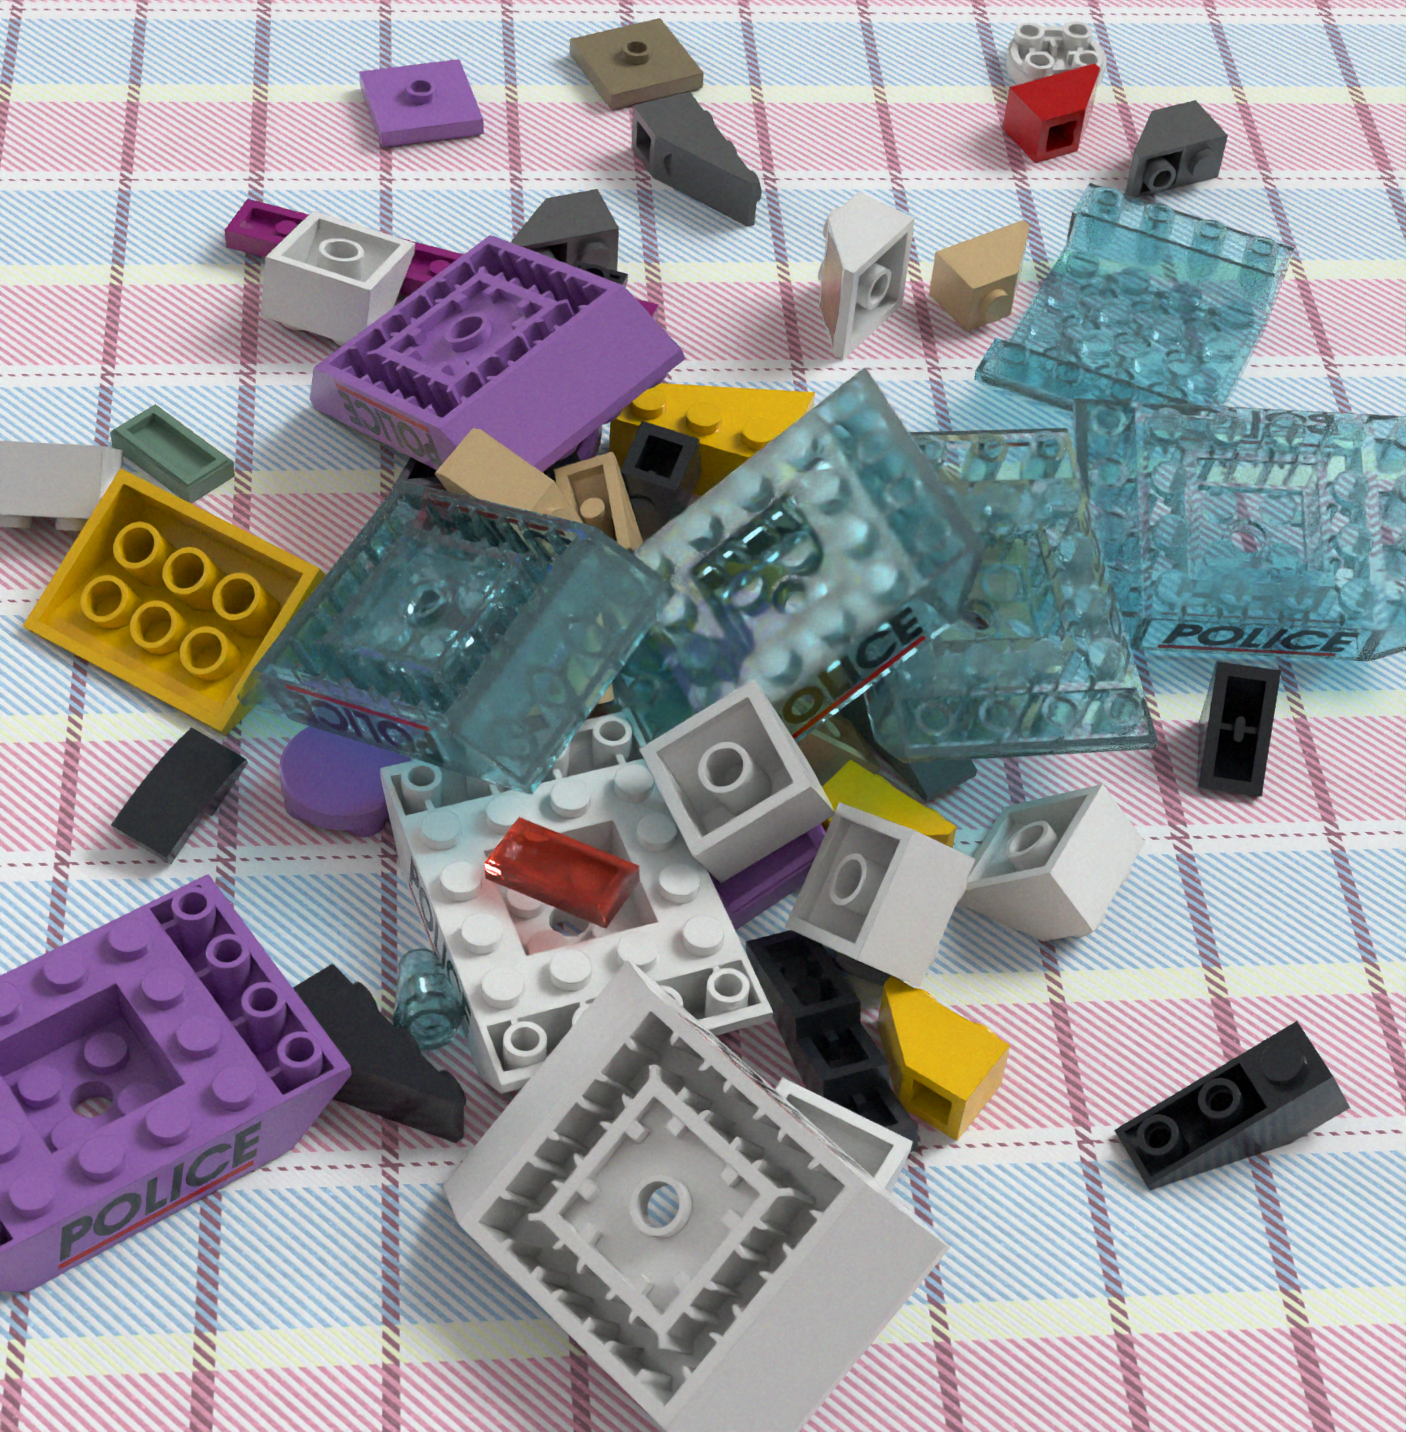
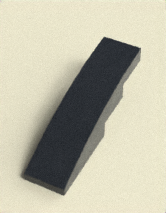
M793 930L745 941L748 959L773 1011V1019L806 1089L913 1141L910 1152L917 1151L918 1128L889 1086V1063L861 1024V1001L822 944Z

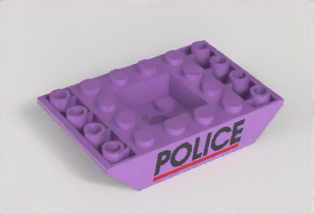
M489 235L313 368L309 400L315 409L435 470L440 468L471 429L475 428L481 429L539 471L544 472L556 461L571 455L577 445L600 426L615 420L621 414L622 409L644 391L659 385L666 378L667 373L686 358L679 345L625 286Z
M209 874L0 976V1291L30 1292L290 1151L352 1075L350 1064ZM92 1097H102L112 1102L111 1107L105 1113L96 1117H84L74 1112L82 1101Z

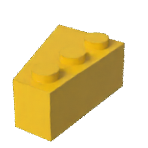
M660 383L644 391L624 407L621 414L615 420L610 422L609 452L613 451L621 470L641 421H645L699 439L702 473L693 492L694 495L730 505V500L717 492L723 487L734 493L740 491L737 489L736 482L739 475L756 463L768 461L777 463L782 468L783 475L773 488L756 494L766 496L796 472L803 458L796 454L787 461L775 462L769 458L770 450L786 437L805 448L809 446L815 392ZM783 448L779 454H785L789 450ZM767 469L756 470L746 479L747 484L753 487L762 486L770 480L772 472ZM789 484L772 498L782 499Z

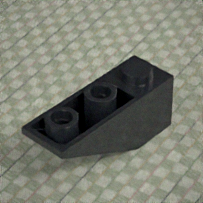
M641 421L620 472L645 550L657 539L672 545L673 541L669 542L668 540L669 533L676 524L682 521L702 473L698 438ZM656 549L646 557L652 590L659 563L652 559L661 553L659 549ZM652 590L601 605L607 618L637 628Z
M332 963L293 987L351 1066L352 1075L333 1097V1100L453 1143H457L464 1138V1106L466 1105V1097L461 1085L450 1072L444 1069L438 1071L422 1055L416 1039L407 1028L402 1025L395 1027L378 1010L374 997L362 983L358 981L352 983Z
M1298 1021L1116 1128L1114 1131L1149 1190H1153L1288 1145L1348 1110L1350 1106L1334 1076Z

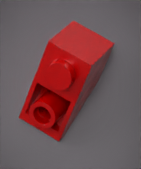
M1096 63L1009 87L1003 130L1034 163L1078 151L1093 110L1101 69Z

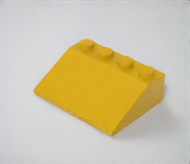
M120 468L26 619L23 627L214 730L227 735L313 647L344 593L320 568Z

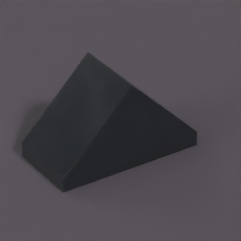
M1216 661L1199 719L1197 787L1262 797L1281 670Z

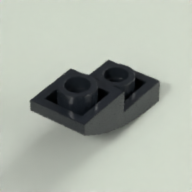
M191 727L153 767L123 806L111 826L119 835L167 863L172 864L205 813L210 816L214 815L248 764V761L241 755Z

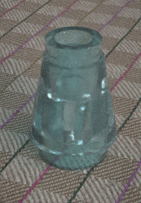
M413 949L405 953L399 961L393 1024L395 1027L402 1025L407 1028L416 1039L421 1050H435L444 1047L455 1038L463 1019V1009L440 964L438 955L429 949Z

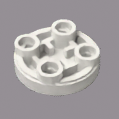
M1071 21L1062 27L1040 26L1036 23L1024 22L1017 25L1014 38L1009 43L1006 70L1010 78L1019 85L1096 63L1101 68L1097 87H1099L1104 77L1107 62L1106 54L1102 47L1092 39L1093 29L1086 23Z

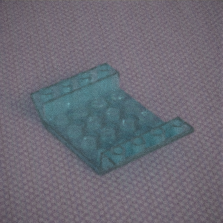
M1089 183L1072 211L1065 248L1010 339L1005 341L995 337L975 370L974 380L985 388L1199 461L1210 438L1160 436L1158 434L1159 432L1213 434L1214 431H1190L1182 425H1192L1199 428L1210 427L1214 424L1211 417L1206 415L1185 417L1183 415L1193 410H1209L1217 413L1220 417L1222 416L1266 329L1295 248L1277 243L1265 236H1255L1224 226L1215 220L1202 219L1174 210L1165 204L1139 199L1121 193L1112 187H1102ZM1157 407L1181 409L1179 431L1157 430V425L1170 426V422H1157V417H1170V413H1157Z

